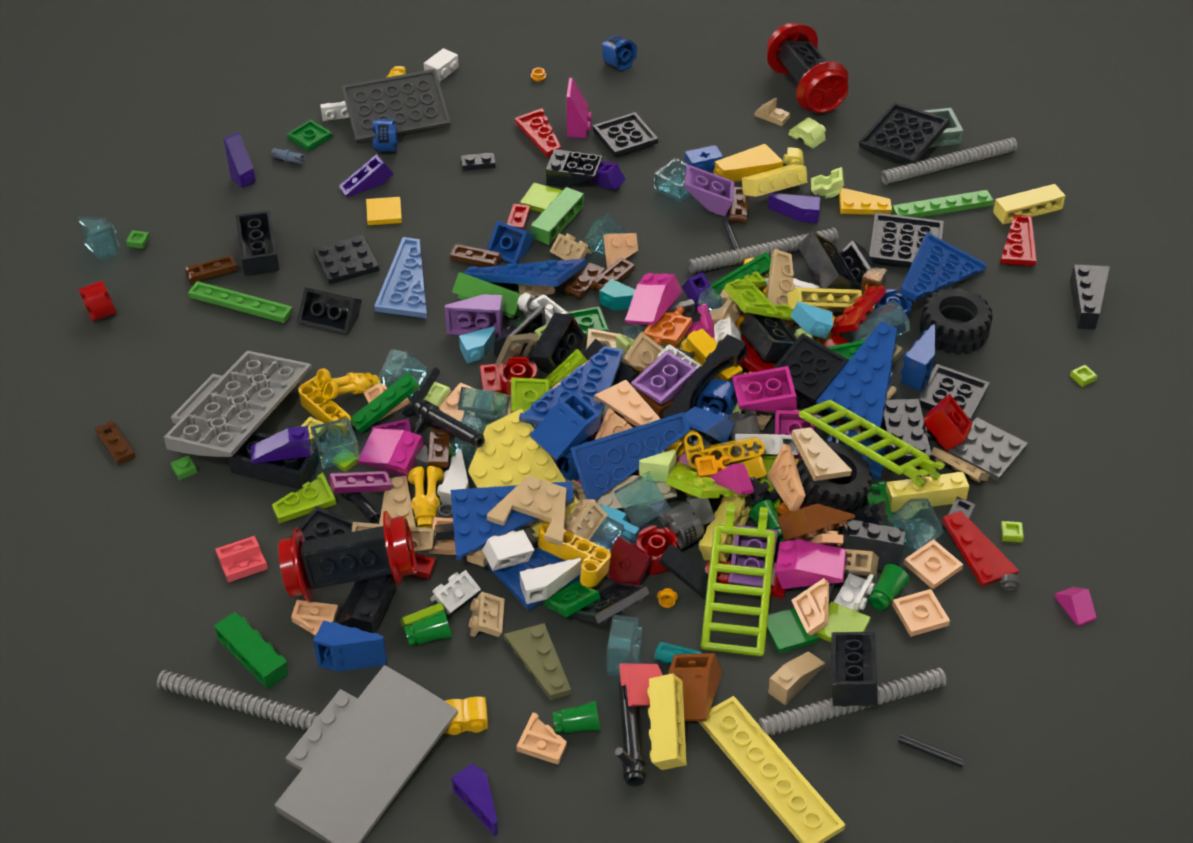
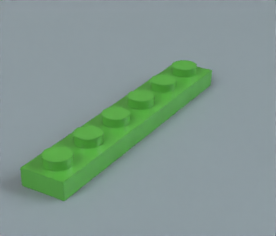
M981 190L892 205V212L894 215L920 218L992 206L994 200L988 190Z
M198 281L188 292L189 298L281 323H286L293 313L292 306Z

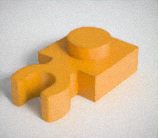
M715 455L695 458L697 476L711 478L718 471L728 467L724 466L723 463L729 462V456H723L719 460L715 459Z

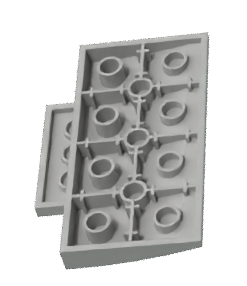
M246 351L223 376L212 374L171 416L172 423L176 425L164 436L167 450L201 456L232 457L312 368L311 364Z
M385 665L358 699L340 689L286 756V762L301 770V772L275 803L274 806L277 812L327 843H362L456 717L458 710L422 686Z

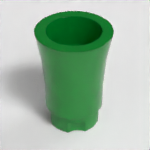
M764 500L756 504L749 511L748 516L758 526L760 507L768 508L766 529L778 530L776 546H778L780 542L786 541L777 519L779 515L771 500Z
M886 564L868 598L869 604L878 611L887 609L899 592L909 583L910 578L908 574L897 565Z
M444 610L413 622L412 625L404 626L410 647L416 644L421 645L440 639L452 638Z
M596 700L584 705L552 712L556 734L601 731Z

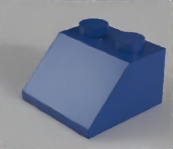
M497 221L487 250L500 253L502 260L518 264L529 251L535 234Z
M703 406V409L694 407L685 413L690 430H696L701 436L720 443L728 441L735 425L734 422L729 420V415L719 412L717 415L714 413V410Z

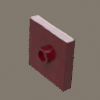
M617 536L610 551L609 571L605 576L614 582L640 585L653 556L622 536Z

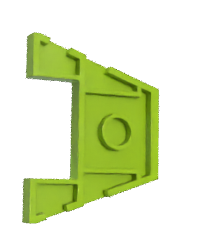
M757 271L753 272L751 276H744L742 280L736 279L726 284L724 291L743 312L793 320L791 318L793 310L788 304L773 305L757 288L763 287L766 283L765 279Z
M680 462L676 464L666 480L667 485L698 498H719L720 495L729 498L733 497L734 494H737L739 497L745 496V494L740 495L714 483L715 480L712 478L697 476L694 468Z

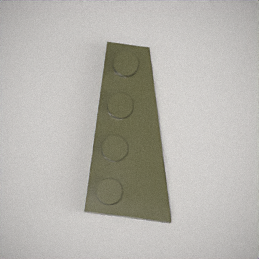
M545 623L504 634V640L507 644L511 645L516 656L521 658L529 673L533 674L536 682L550 700L571 695L570 685Z

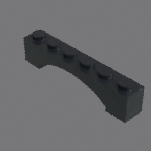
M729 334L723 340L721 339L716 349L708 354L704 364L697 368L693 378L686 382L681 393L675 396L670 407L663 411L662 417L666 418L691 410L699 393L711 379L728 368L740 365L747 356L746 343Z

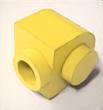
M787 148V154L783 156V164H786V166L792 164L803 166L802 150L799 148Z

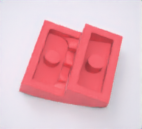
M255 536L215 549L228 583L268 569Z
M619 664L621 686L627 687L628 706H650V699L647 693L649 679L663 676L658 664Z

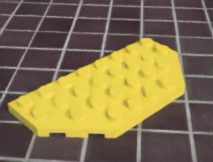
M522 409L486 426L483 433L485 443L482 447L477 448L468 470L477 488L519 485L528 475L550 483L566 482L550 454L530 438V434L534 431L532 425L519 421L520 413H524ZM575 495L574 502L565 507L564 520L571 515L576 504L579 502ZM540 519L529 526L522 527L519 531L531 527L535 531V533H532L533 536L538 537L540 525L550 522Z

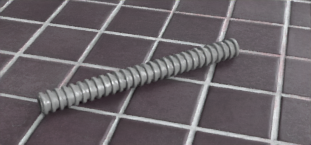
M1011 137L951 154L929 158L928 160L925 159L924 161L916 162V164L911 163L883 170L881 179L885 185H888L889 183H896L911 179L912 177L915 178L934 173L935 171L938 172L961 166L962 164L965 165L988 159L989 157L992 158L1015 152L1017 150V142Z
M835 228L826 229V231L821 230V232L816 231L817 234L831 242H838L839 236ZM809 233L806 235L802 234L801 236L797 235L796 237L792 236L791 238L788 237L786 240L783 238L781 241L776 240V242L771 241V243L766 242L760 245L756 244L755 246L737 248L735 251L730 250V252L725 251V253L720 252V254L715 253V255L710 254V256L696 257L694 260L689 259V270L692 274H695L696 272L727 267V265L741 264L745 259L756 258L764 252H767L769 257H772L774 249L786 253L797 252L798 250L800 251L798 244Z
M938 667L935 670H929V672L924 671L923 674L918 673L917 676L914 674L911 677L900 678L898 681L893 680L892 683L890 681L886 682V685L884 683L879 686L877 685L878 704L888 703L890 700L895 701L896 698L901 699L902 696L906 698L909 695H915V693L920 694L921 691L926 692L927 689L933 690V688L937 689L940 686L944 687L947 682L946 675ZM830 698L829 701L827 699L823 700V703L818 701L816 704L811 703L810 706L805 705L804 708L791 709V712L787 710L785 713L773 714L772 717L759 718L758 724L768 736L769 734L773 736L775 732L780 734L782 731L787 732L788 729L800 728L801 725L807 726V723L811 725L814 721L818 723L820 720L825 721L827 718L832 719L833 716L838 717L839 714L843 716L846 713H852V710L857 712L858 709L863 710L865 707L870 708L871 706H833L832 698Z
M168 670L161 671L157 678V687L159 689L170 690V692H176L190 698L194 697L197 700L201 699V701H207L208 703L213 702L215 705L226 706V708H232V710H238L239 712L244 711L246 714L251 713L253 716L257 715V717L270 719V721L276 720L277 723L282 722L284 725L289 724L291 727L295 725V728L301 727L302 730H308L319 716L316 712L312 713L308 710L305 711V709L299 710L298 707L293 708L291 705L286 706V704H280L277 701L274 702L266 698L261 699L259 696L255 697V695L242 693V691L236 692L235 689L230 690L228 687L224 688L210 682L205 683L203 680L199 681V679H193L178 673L175 674L171 671L168 672Z

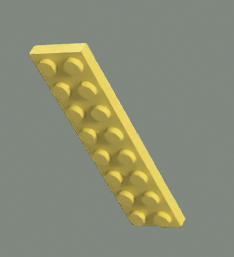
M734 696L711 708L707 721H698L800 843H824L845 830L844 822Z

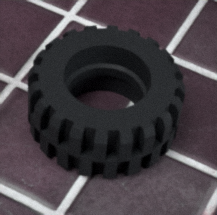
M952 287L946 288V290L940 289L936 293H932L924 302L920 319V331L923 334L933 324L935 325V349L944 350L946 353H970L986 343L993 319L992 309L988 302L981 298V295L974 294L971 290L967 289L966 291L958 287L956 289H952ZM948 319H957L963 322H954Z
M826 441V444L852 470L850 476L837 478L844 485L834 484L826 479L814 481L800 455L796 466L806 495L803 501L805 507L820 504L848 513H853L860 509L870 490L873 479L872 471L868 468V462L866 459H862L863 456L859 452L856 453L850 446H843V443L838 442L836 444L833 441Z

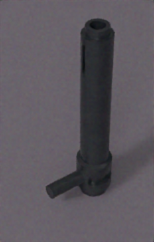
M419 400L415 403L413 409L419 419L412 433L419 435L424 424L427 422L435 424L474 448H480L484 445L485 438L483 434L444 413L438 406L427 400Z
M620 682L619 694L624 750L618 747L615 750V754L622 761L624 768L623 777L626 784L635 787L642 785L646 778L645 760L641 750L638 706H628L627 687L621 686Z

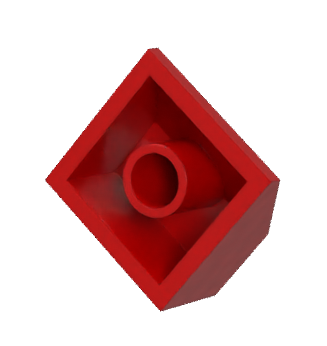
M951 394L934 406L923 420L926 429L933 433L937 443L943 446L946 451L965 441L973 425Z

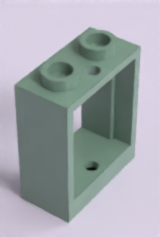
M951 107L924 110L925 112L950 119V128H946L931 147L961 144L963 129Z

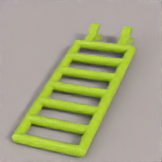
M832 400L824 401L799 412L800 418L896 474H904L910 477L918 487H922L925 484L920 479V475L926 477L929 474L935 480L941 476L936 471V468H944V463L929 460L927 454ZM828 408L836 411L820 419L812 416ZM843 417L852 420L836 428L828 425V423ZM859 426L867 429V431L853 437L843 434ZM875 435L883 438V440L867 447L859 443ZM892 444L900 448L885 456L876 453V451ZM908 453L916 457V459L901 466L892 462ZM920 466L923 469L918 470L915 467Z
M727 503L725 525H716L713 532L700 647L706 651L761 657L765 652L776 533L773 530H766L768 508L760 507L758 529L733 526L735 504ZM724 533L767 538L766 549L725 545L721 544V535ZM719 553L765 557L764 568L721 564L718 563ZM717 572L762 576L763 586L759 588L716 583ZM715 591L761 596V606L751 607L715 603ZM713 611L759 616V626L750 627L712 622ZM718 631L757 636V645L755 648L709 642L710 632Z

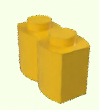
M485 697L445 701L458 710V714L444 731L445 734L458 735L465 731L479 733L488 729Z

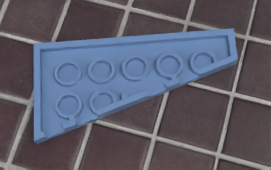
M402 238L375 303V312L427 319L420 239Z

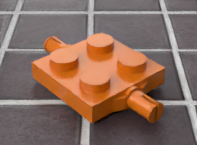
M678 306L673 313L665 312L655 325H648L643 333L655 343L677 346L691 327L692 318L682 316L684 308Z

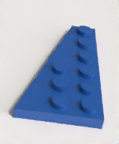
M678 413L571 447L570 451L586 499L597 500L638 470L639 460L661 453L687 434L690 428L685 413Z

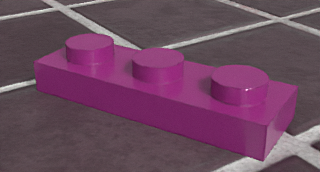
M387 471L329 474L328 478L333 493L389 491L392 487Z

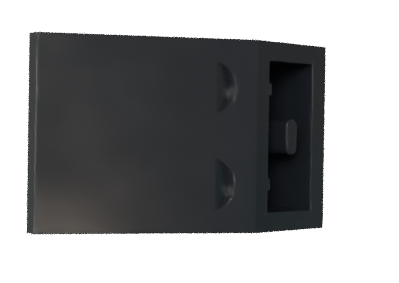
M554 149L546 167V185L566 187L595 178L603 156Z

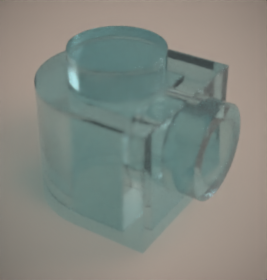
M709 287L701 292L698 305L707 304L709 307L708 312L721 306L722 297L712 287Z

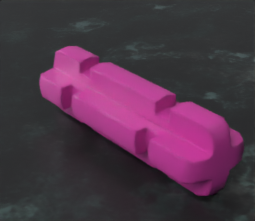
M707 304L700 305L697 309L699 314H701L700 319L704 331L711 338H714V323L711 314H708L709 307Z

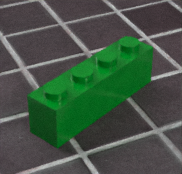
M234 612L214 625L217 639L267 690L288 676L286 667L288 663L284 656L278 655L270 642L266 643L257 629L253 630L245 617H240Z

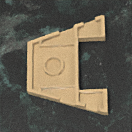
M528 475L487 514V521L504 526L511 511L514 510L550 522L544 535V540L562 546L566 488Z

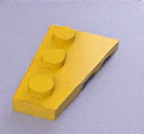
M845 188L840 190V214L875 215V212L891 214L892 212L891 199Z

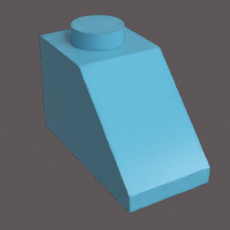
M799 301L791 314V318L808 334L826 339L833 327L832 312Z
M493 326L459 336L460 350L467 363L485 359L494 345L495 328Z

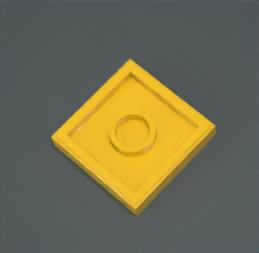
M400 197L366 199L368 225L402 223Z

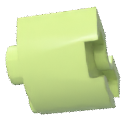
M806 118L793 127L788 135L795 139L802 138L804 144L815 148L826 140V129L815 120Z
M842 167L832 170L831 175L827 177L821 174L811 178V191L816 196L818 194L825 196V198L835 197L844 186Z

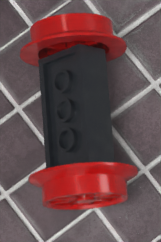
M785 24L778 28L768 41L767 62L769 66L777 73L792 74L798 82L796 99L803 109L817 113H826L834 110L845 100L848 94L849 75L847 69L841 63L824 59L817 50L818 36L813 28L804 24Z
M384 511L383 526L307 541H305L302 531L299 528H295L292 538L279 541V563L285 589L289 597L303 595L308 603H311L314 599V589L393 574L394 580L399 586L402 583L403 576L416 574L415 550L406 516L392 518L388 511Z

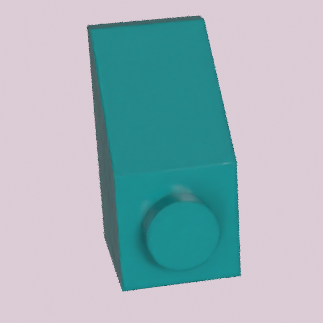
M611 279L599 291V304L614 311L629 309L635 289Z

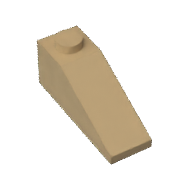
M846 549L845 574L850 573L856 576L867 577L869 574H872L876 577L879 557L873 551Z
M809 651L784 664L770 677L768 693L786 705L826 663Z

